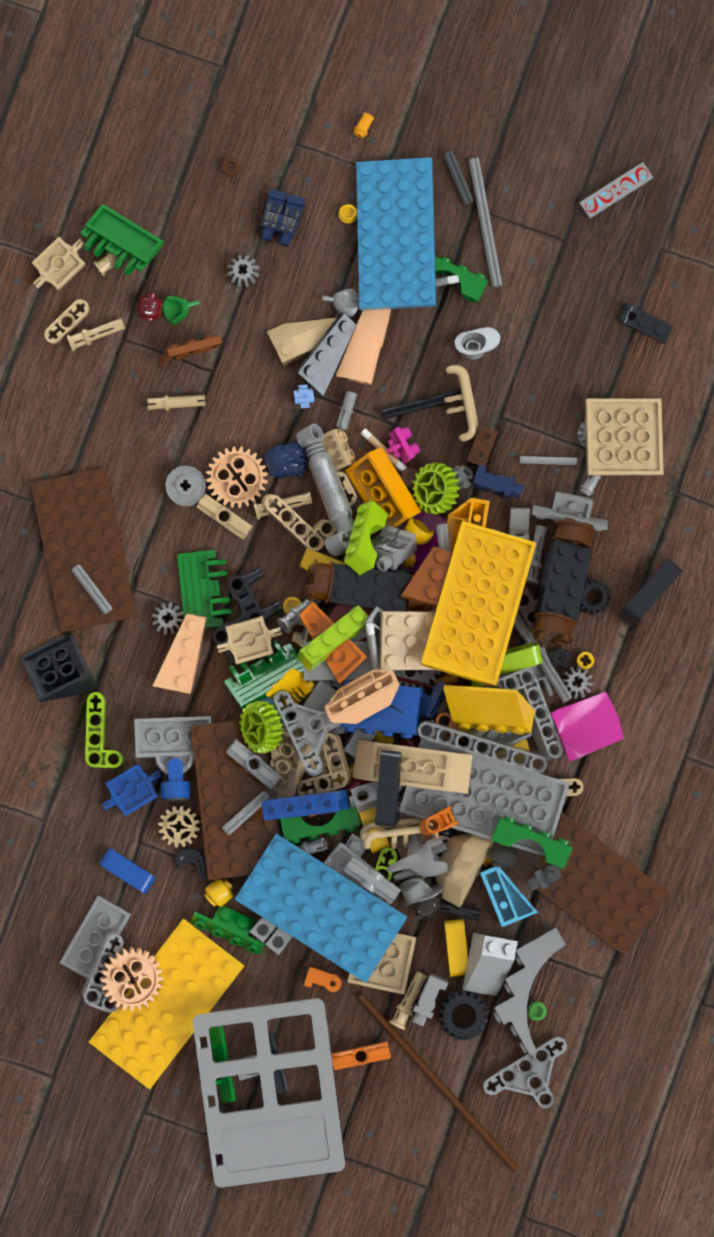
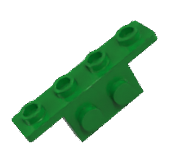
M225 906L218 907L213 919L194 912L190 922L196 928L211 932L215 937L224 938L231 944L239 945L253 954L261 955L265 945L248 936L255 920Z
M223 1026L210 1027L209 1036L213 1061H229ZM232 1077L217 1078L216 1085L219 1088L221 1102H234L236 1099Z

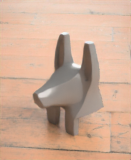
M410 834L407 857L390 865L387 868L388 872L404 870L394 875L395 881L416 876L432 877L444 874L448 871L447 863L440 862L437 854L448 850L447 845L442 844L443 840L441 837L424 843L420 834Z

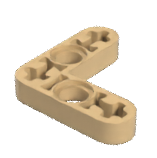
M328 733L322 746L329 773L301 781L297 790L299 795L329 792L344 788L350 784L351 775L338 734ZM331 738L335 740V743L328 744V741ZM330 750H338L337 752L330 753ZM334 755L340 757L341 762L338 766L332 762ZM344 776L345 780L334 783L333 779ZM322 778L328 781L326 789H322L320 786ZM315 786L314 789H310L308 792L303 790V787Z

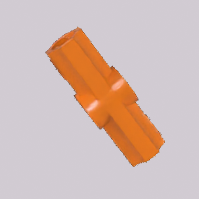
M387 1041L331 1053L334 1070L390 1059L391 1055ZM364 1051L367 1057L365 1060L359 1061L355 1057L356 1053Z

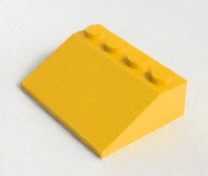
M444 685L443 689L452 721L459 729L465 731L476 729L481 732L494 730L498 733L510 731L519 735L531 733L535 710L518 690Z

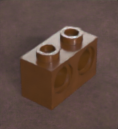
M480 425L466 464L477 468L479 465L486 466L498 431Z

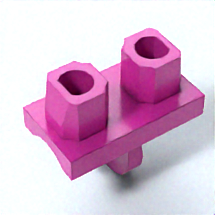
M397 427L388 434L391 440L388 441L390 448L386 452L387 454L393 453L396 459L400 457L403 464L410 462L420 452L416 443L409 446L406 441L412 436L408 427L402 429Z

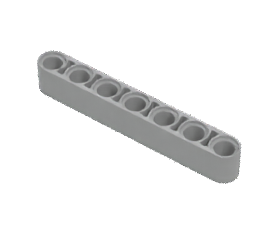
M423 720L418 725L419 736L435 743L534 773H541L547 767L545 757L536 752L430 720ZM429 725L432 731L429 734H423L421 727ZM444 730L449 731L450 738L447 740L441 739L439 736L440 732ZM461 736H466L469 742L463 746L458 743V739ZM479 742H485L488 745L485 751L477 749ZM499 747H503L506 750V754L502 757H498L495 754L496 749ZM522 753L525 756L524 760L516 762L514 760L515 754ZM535 759L543 761V765L540 768L533 767L532 763Z

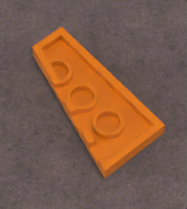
M314 602L299 614L313 640L335 624ZM349 639L337 647L325 661L340 684L367 656Z

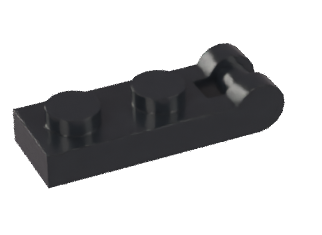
M625 303L622 315H619L617 321L665 344L673 325L645 313L631 304ZM630 314L636 316L634 321L629 319Z

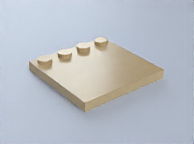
M585 399L587 476L664 475L661 399Z

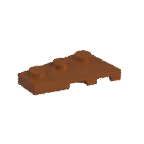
M214 335L204 337L202 341L197 342L196 339L185 342V345L182 346L178 344L168 346V349L159 358L160 366L166 365L172 358L177 359V361L184 359L191 352L193 355L216 349L223 343L221 336L214 337Z
M433 547L400 597L437 608L452 552Z

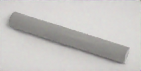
M520 456V464L577 465V458Z

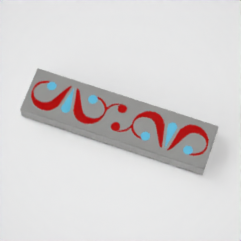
M642 162L579 204L590 220L651 181L653 176L644 162Z

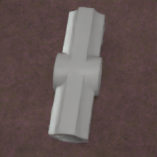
M235 740L225 752L240 764L246 772L251 773L269 789L281 777L263 762L261 757L253 754L238 740ZM251 759H254L257 762V768L255 770L249 767V761Z
M352 857L344 869L347 874L357 879L366 889L377 893L391 904L401 891L399 887L386 880L385 876L372 867L369 868L355 857Z

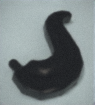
M192 848L179 850L175 856L177 869L181 868V864L194 863L199 877L207 881L203 854L197 849Z

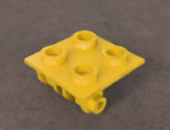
M291 668L265 695L274 699L277 692L287 691L291 695L293 702L299 704L298 702L302 701L300 696L305 698L314 689L315 683L313 681H304V673ZM281 697L280 702L284 704V708H287L286 699Z

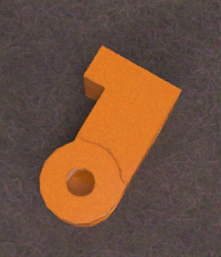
M312 966L309 967L304 986L311 988L312 984L315 983L324 986L330 992H336L340 989L341 979L339 976Z

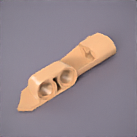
M391 309L362 311L337 371V377L348 378L349 381L365 385H372Z

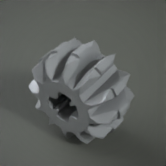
M238 255L239 261L231 259L233 265L227 266L231 270L227 273L228 277H233L231 283L233 284L238 280V287H241L242 282H244L245 287H248V281L254 284L255 280L253 277H259V273L255 272L259 270V266L254 265L255 259L249 261L248 255L245 256L244 260H242L241 255ZM243 268L244 270V268H247V274L244 275L242 273L241 275L239 269Z
M169 602L168 608H166L165 603H162L163 610H160L158 607L155 608L159 615L152 614L153 618L158 619L152 622V624H160L157 627L158 632L164 627V635H167L168 629H170L172 634H175L174 627L179 630L180 626L177 623H183L184 621L183 619H178V617L183 616L184 613H176L180 608L178 605L172 610V602ZM168 614H171L170 616L173 617V621H169V623L166 624V621L163 620V617H167Z
M581 666L577 667L576 673L574 668L570 667L571 675L565 671L563 674L568 679L561 680L563 683H567L565 686L569 688L570 694L574 692V699L577 698L578 692L581 698H584L583 690L586 693L591 692L586 686L594 685L592 682H587L593 676H585L588 672L587 669L580 673ZM575 677H578L577 680H582L579 688H577V685L573 686L572 684L575 681Z

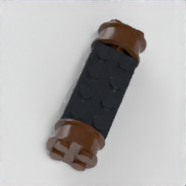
M564 518V521L554 523V528L556 529L555 536L551 538V543L548 546L534 611L536 625L531 630L534 640L551 642L556 647H562L563 644L573 642V637L571 636L572 628L576 627L592 552L591 538L596 533L592 524L575 522L572 518Z
M314 559L313 564L308 566L307 577L310 578L309 583L305 586L304 596H308V601L310 602L312 599L323 600L324 604L330 603L357 607L359 605L361 608L372 610L377 606L383 611H430V605L400 597L414 577L413 574L383 572L371 569L359 575L349 565L330 562V564L318 563L317 559Z

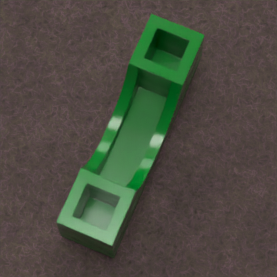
M435 257V275L442 273L450 276L458 275L461 297L478 304L488 283V280L485 279L486 277L477 272L475 274L468 272L469 269L465 266H455L445 257Z
M351 804L350 809L336 812L333 819L323 826L309 825L301 816L280 819L284 838L293 844L300 843V838L318 839L320 838L319 834L327 833V836L339 834L338 830L346 829V832L358 830L357 826L361 825L356 807L352 808Z
M504 816V819L499 817L491 837L492 841L510 847L521 839L534 840L542 846L545 862L562 869L565 868L573 848L569 846V841L559 838L558 841L551 838L552 834L541 830L540 833L533 831L534 827L523 823L520 826L515 824V819Z

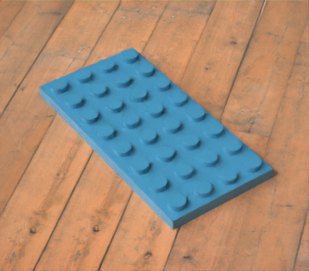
M432 158L356 162L359 309L378 310L436 306Z
M278 834L274 836L235 898L236 901L365 983L371 977L407 919V916Z

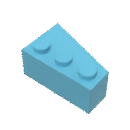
M498 865L479 872L501 927L538 913Z

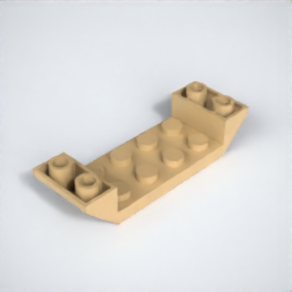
M358 740L353 773V778L378 782L381 751L402 752L400 785L468 793L473 755Z

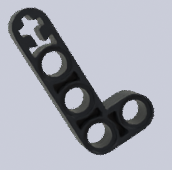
M668 558L617 616L632 628L683 570Z
M381 751L375 815L376 826L396 827L398 825L400 816L398 799L402 752Z

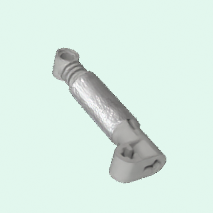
M311 424L297 433V441L308 453V465L319 495H321L320 497L330 522L334 523L337 534L326 539V548L334 556L345 555L354 527L351 517L353 514L333 460L325 452V448H323V431L317 424Z

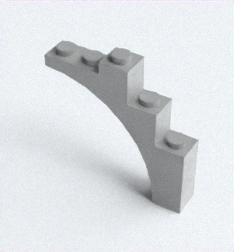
M557 928L516 950L517 955H515V959L519 966L524 965L525 968L505 979L507 983L504 984V987L508 994L513 993L514 997L496 1006V1012L493 1013L498 1023L502 1022L505 1025L511 1022L513 1024L509 1026L515 1037L519 1035L522 1040L519 1045L525 1054L528 1052L529 1055L537 1052L527 1023L529 991L542 965L555 952L566 945Z

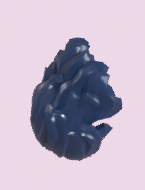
M296 441L290 442L287 445H276L266 452L263 457L264 465H266L268 473L273 477L285 478L288 475L302 477L307 470L306 467H308L306 463L308 459L303 458L307 455L304 452L305 449L300 444H297Z

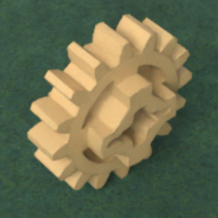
M173 806V812L167 809V816L161 815L164 821L158 823V825L163 827V829L159 830V833H164L162 840L169 839L168 845L174 842L176 848H178L179 843L186 847V841L192 844L191 838L198 837L195 831H200V828L196 827V824L200 823V821L194 820L196 813L189 814L190 808L184 811L183 806L179 810ZM177 814L173 822H167L171 816ZM184 815L191 820L192 825L186 823ZM181 821V825L188 827V829L184 828L177 832V828L170 825L178 824ZM167 829L172 830L174 838L168 834ZM186 831L191 832L188 837L181 840L182 834Z

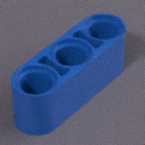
M111 848L108 849L99 865L144 894L148 892L156 879L155 876Z

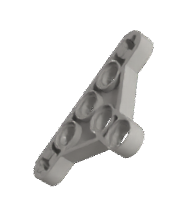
M279 691L274 696L275 706L306 772L311 776H317L323 770L319 753L328 731L338 727L341 723H331L326 710L319 712L295 704L287 691ZM281 697L286 699L287 708H284L283 703L280 702ZM290 712L296 714V718L293 721L285 719V716ZM314 721L321 722V727L317 730L311 728V724ZM302 729L304 733L301 737L297 738L293 736L294 730ZM305 745L311 747V751L308 754H303L300 751ZM310 758H312L314 764L317 765V766H316V767H317L316 770H313V768H310V767H311V764H310V761H309Z
M556 1036L543 1043L536 1050L537 1052L544 1050L547 1053V1058L544 1061L536 1059L537 1052L532 1055L527 1053L488 1077L483 1083L484 1091L489 1095H495L507 1089L532 1095L542 1108L551 1107L554 1103V1097L548 1088L554 1059L563 1054L567 1049L566 1041L562 1037ZM556 1040L563 1042L561 1045L562 1049L560 1051L554 1049L552 1051L554 1055L550 1056V1052L545 1046L549 1045V1048L555 1046L554 1042ZM527 1060L530 1062V1069L528 1071L520 1069L519 1064L521 1061ZM507 1070L514 1073V1078L511 1081L503 1079V1073ZM499 1075L505 1085L501 1087L499 1083L495 1086V1091L487 1090L488 1082L495 1083L498 1081L495 1077ZM533 1077H538L541 1081L540 1086L537 1088H533L529 1084L530 1079ZM548 1094L551 1098L550 1103L546 1105L541 1104L540 1096Z

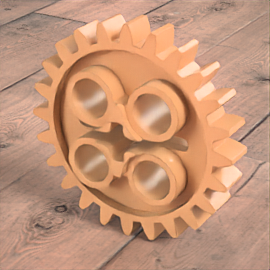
M233 446L232 452L225 448L226 454L223 455L221 452H218L220 458L213 457L212 459L215 464L208 465L212 469V471H206V474L211 476V478L206 479V482L212 483L208 490L214 489L215 491L211 494L212 497L218 495L217 502L223 499L224 506L231 503V508H234L235 504H238L239 509H241L242 503H245L249 507L248 501L251 500L253 503H256L254 497L261 498L262 496L259 491L266 490L262 486V484H268V481L263 479V477L268 476V473L262 472L266 469V465L260 466L263 461L262 458L256 460L257 453L251 456L250 449L245 453L243 452V447L236 451L235 446ZM243 460L244 467L241 469L235 468V461ZM227 464L231 465L237 475L241 474L240 479L248 491H244L237 480L233 481L234 476L227 468ZM221 471L229 473V477L226 480L218 478ZM248 475L255 476L256 480L253 484L245 482V478ZM233 486L240 488V493L236 496L230 494V489Z
M130 947L129 952L122 948L121 955L116 951L115 959L109 956L111 963H104L107 970H101L105 977L100 978V981L105 983L100 986L102 990H106L103 995L105 997L110 996L108 1001L110 1003L115 1001V1007H119L121 1004L122 1010H125L128 1006L130 1011H133L134 1006L141 1010L142 1003L147 1007L148 999L154 1002L152 995H159L156 988H162L158 981L163 980V977L158 976V974L163 972L162 969L157 968L160 963L158 961L153 962L155 957L153 955L149 956L148 951H144L142 954V949L140 948L135 952L133 947ZM139 961V967L136 970H132V963ZM124 964L126 965L129 973L133 976L134 982L140 989L139 994L137 993L134 985L130 982V978L123 968ZM119 971L122 972V978L115 980V974ZM143 978L149 979L146 986L140 985ZM127 988H131L132 993L125 997L124 991Z

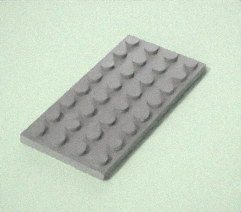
M421 738L418 748L473 755L468 793L406 786L400 812L425 819L435 814V812L451 806V812L455 820L459 822V824L451 828L491 840L499 817L504 819V816L515 819V824L522 826L525 823L534 827L533 831L540 833L542 830L552 834L551 838L553 839L570 785L569 782ZM521 839L511 845L512 847L545 856L542 846L531 839Z

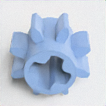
M307 384L298 385L299 390H294L295 405L300 404L301 408H310V403L314 402L313 388L308 389Z

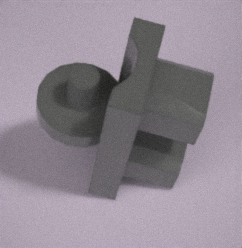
M544 865L534 872L535 875L528 879V883L532 890L542 887L544 890L560 878L561 871L557 866Z

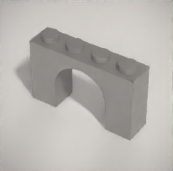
M317 681L314 689L308 694L301 706L322 712L325 710V705L330 702L337 691L332 688L333 684L329 681ZM316 721L312 722L311 728H313ZM355 729V732L351 733L343 746L344 751L355 758L358 740L373 741L378 731H374V734H365L363 730Z

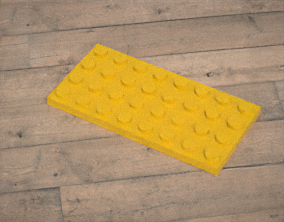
M462 521L421 661L422 666L496 687L536 542Z
M185 919L180 922L154 956L153 962L158 961L160 965L157 968L163 971L158 974V976L163 977V980L158 981L162 988H156L159 995H152L154 1002L148 999L147 1007L142 1003L141 1010L134 1006L133 1011H130L128 1006L125 1010H122L120 1004L116 1011L111 1012L89 1041L91 1045L149 1090L194 1033V1017L197 1014L209 1013L245 966ZM143 978L140 985L146 986L149 979ZM134 982L133 985H134V987H135L137 993L139 994V993H140V989L138 988V986H137L136 983ZM130 988L124 996H129L132 993V989Z

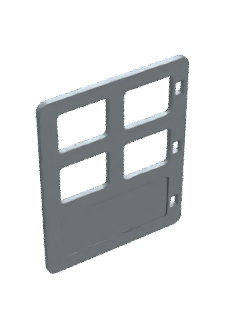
M313 998L197 1014L193 1019V1028L215 1185L222 1188L343 1170L345 1159L323 1000ZM310 1014L312 1017L315 1048L272 1054L267 1021L274 1018ZM252 1022L257 1056L214 1062L209 1028ZM207 1036L208 1047L201 1048L200 1037ZM317 1065L321 1099L279 1105L277 1103L274 1071ZM259 1073L264 1106L256 1109L221 1113L219 1110L216 1079ZM214 1095L216 1105L209 1107L208 1096ZM215 1154H222L223 1164L217 1165Z

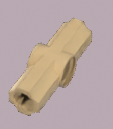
M207 494L201 498L196 506L197 509L242 540L247 537L253 527ZM223 512H227L230 515L229 520L226 522L219 520V516Z

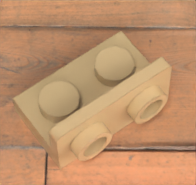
M333 429L323 434V448L331 456L336 471L355 463V454L350 449L347 435L342 429Z

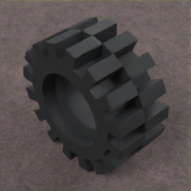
M594 579L585 581L580 604L582 612L596 615L607 608L610 603L611 594L605 583ZM589 590L599 592L600 601L597 604L592 605L586 601V593Z

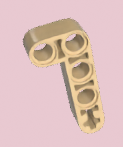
M268 494L262 499V507L305 548L312 551L320 550L325 545L326 539L333 536L336 532L334 523L328 519H321L313 528L310 527L277 495ZM269 499H275L273 503L280 508L277 510L275 507L269 506ZM284 511H288L290 514V518L287 521H283L281 518ZM325 523L330 525V530L327 533L322 531V526ZM298 524H302L304 528L301 534H297L295 531V527ZM312 537L317 539V544L314 547L309 545V540Z

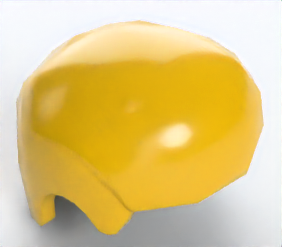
M413 518L405 526V531L416 534V544H425L433 537V531H429L423 522L413 520Z

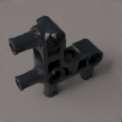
M260 566L247 574L241 573L230 579L229 588L234 600L238 601L242 609V615L235 621L225 623L214 631L213 640L216 645L228 642L225 626L249 620L253 614L263 616L265 626H268L267 622L270 617L284 611L282 606L276 608L281 605L279 600L265 608L260 607L250 589L251 584L266 577ZM234 581H242L243 587L240 590L233 589L232 584ZM219 632L227 634V639L224 642L217 641L216 637ZM230 650L224 651L229 665L234 664L231 657L233 655Z

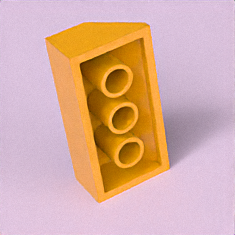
M382 447L367 453L345 470L364 503L366 504L373 500L388 513L386 525L398 528L421 513V510Z

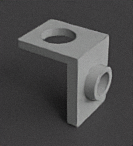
M511 507L509 535L521 534L524 536L516 537L529 540L530 508Z

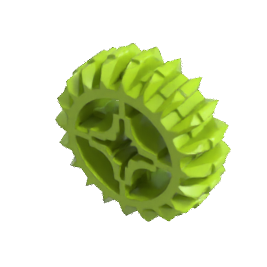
M441 463L426 464L425 467L419 468L420 473L415 474L417 479L412 481L415 486L411 488L415 491L412 497L417 498L415 503L420 505L419 509L436 515L452 509L451 504H456L455 498L459 497L457 490L461 489L457 486L460 480L455 479L457 474L452 472V468L446 467L445 464Z
M256 701L250 703L243 709V714L240 715L242 720L239 723L241 724L242 737L245 739L244 743L248 744V748L253 749L254 752H271L280 745L279 741L282 740L281 734L284 732L281 730L283 725L280 722L281 717L277 715L278 710H274V705H270L269 702Z

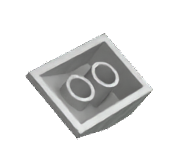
M473 933L462 990L497 996L514 962L518 941Z

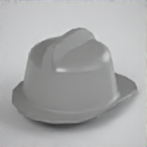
M489 327L463 332L456 337L455 347L462 356L470 360H476L481 358L485 352L491 351L498 346L500 334L494 328Z
M411 878L400 885L405 899L403 906L428 900L438 895L444 887L440 884L429 886L422 878Z

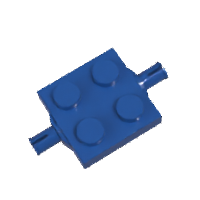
M137 764L105 783L110 791L111 799L102 803L104 809L107 810L116 804L126 817L159 797L152 783L162 777L161 774L157 775L160 773L159 770L148 776L141 766Z

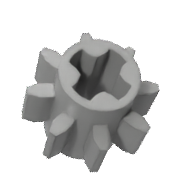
M462 465L452 469V472L457 474L455 479L460 480L457 483L458 487L466 489L472 484L471 481L474 478L470 468Z

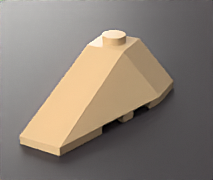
M336 318L285 323L267 331L282 366L308 355Z
M285 725L281 726V730L284 733L281 734L282 740L279 741L280 745L271 751V767L281 776L273 786L276 798L296 796L305 771ZM296 729L293 732V736L301 737L304 731ZM305 745L300 751L303 754H308L311 751V747Z

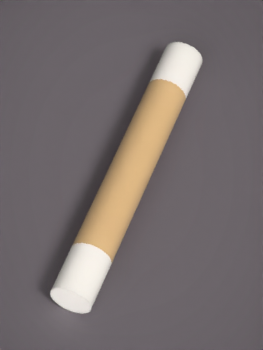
M366 428L360 433L376 449L382 447L387 454L386 450L388 449ZM393 453L387 454L391 463L398 470L403 472L407 468L398 458H395Z

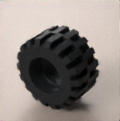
M460 990L451 993L440 1006L439 1020L441 1026L454 1039L463 1041L473 1039L475 1036L480 1035L488 1021V1011L485 1003L478 995L469 991ZM468 1004L473 1008L475 1018L469 1026L460 1027L453 1022L452 1011L457 1005Z

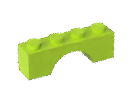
M373 500L366 504H361L357 509V516L353 523L354 527L344 562L359 575L374 568L377 553L371 544L370 535L385 527L388 513Z
M358 605L299 651L297 659L311 672L323 663L342 643L355 638L366 629L365 621L369 616Z

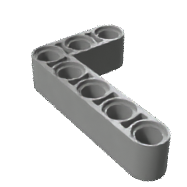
M526 668L500 677L496 687L489 685L481 686V688L491 687L518 690L535 710L531 732L539 754L543 755L546 760L555 759L562 755L563 746L537 677L532 669ZM522 674L526 677L525 682L522 679ZM506 680L509 682V688L506 686ZM529 692L533 696L532 700L529 698ZM536 710L539 712V718L536 716ZM543 728L546 731V736L543 735ZM549 747H552L553 754L550 753Z

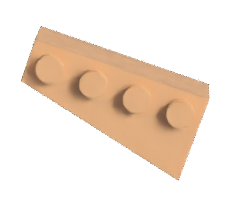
M190 613L186 614L153 686L189 694L192 693L207 617Z

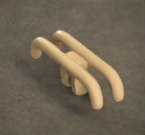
M451 365L446 368V372L458 375L462 394L445 397L444 400L445 402H453L455 400H463L464 402L463 406L447 409V414L460 411L466 412L469 429L467 433H463L459 437L460 441L464 442L472 439L477 434L479 424L468 372L460 365Z
M418 817L399 819L396 827L376 826L375 822L368 823L360 831L363 847L369 849L372 840L390 837L391 848L396 849L397 836H402L401 842L403 848H406L409 843V835L421 833L419 826H407L418 825L423 819ZM429 821L428 827L430 830H433V824ZM390 828V829H387V830L373 831V832H370V833L368 834V832L371 831V830ZM438 833L431 835V839L439 837Z

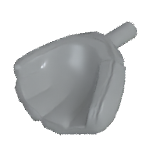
M354 289L339 291L333 297L322 296L323 301L333 302L335 310L338 313H345L348 317H353L359 308V295Z

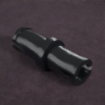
M443 901L441 913L458 916L457 918L459 919L464 917L479 921L481 909L467 907L464 904L458 907Z

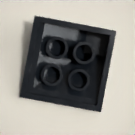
M72 632L64 634L20 656L39 702L79 695L98 686Z

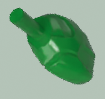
M167 296L163 301L162 311L169 323L174 325L185 319L189 312V307L200 305V301L188 303L184 298Z

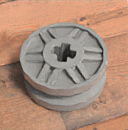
M179 466L172 470L165 483L169 498L177 505L183 507L199 503L206 492V481L203 475L196 468L190 466ZM186 481L191 486V488H188V491H184L181 487V484H184Z

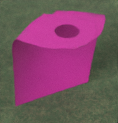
M606 692L551 713L559 738H561V744L569 761L579 759L624 739L618 715Z

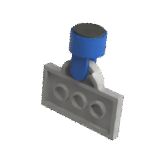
M211 716L134 719L135 758L154 757L160 771L168 775V782L161 783V800L163 802L188 801L190 799V782L183 781V773L193 763L190 726L211 724Z

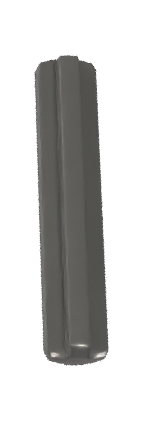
M453 151L446 152L444 154L445 162L463 204L468 205L473 202L472 195Z

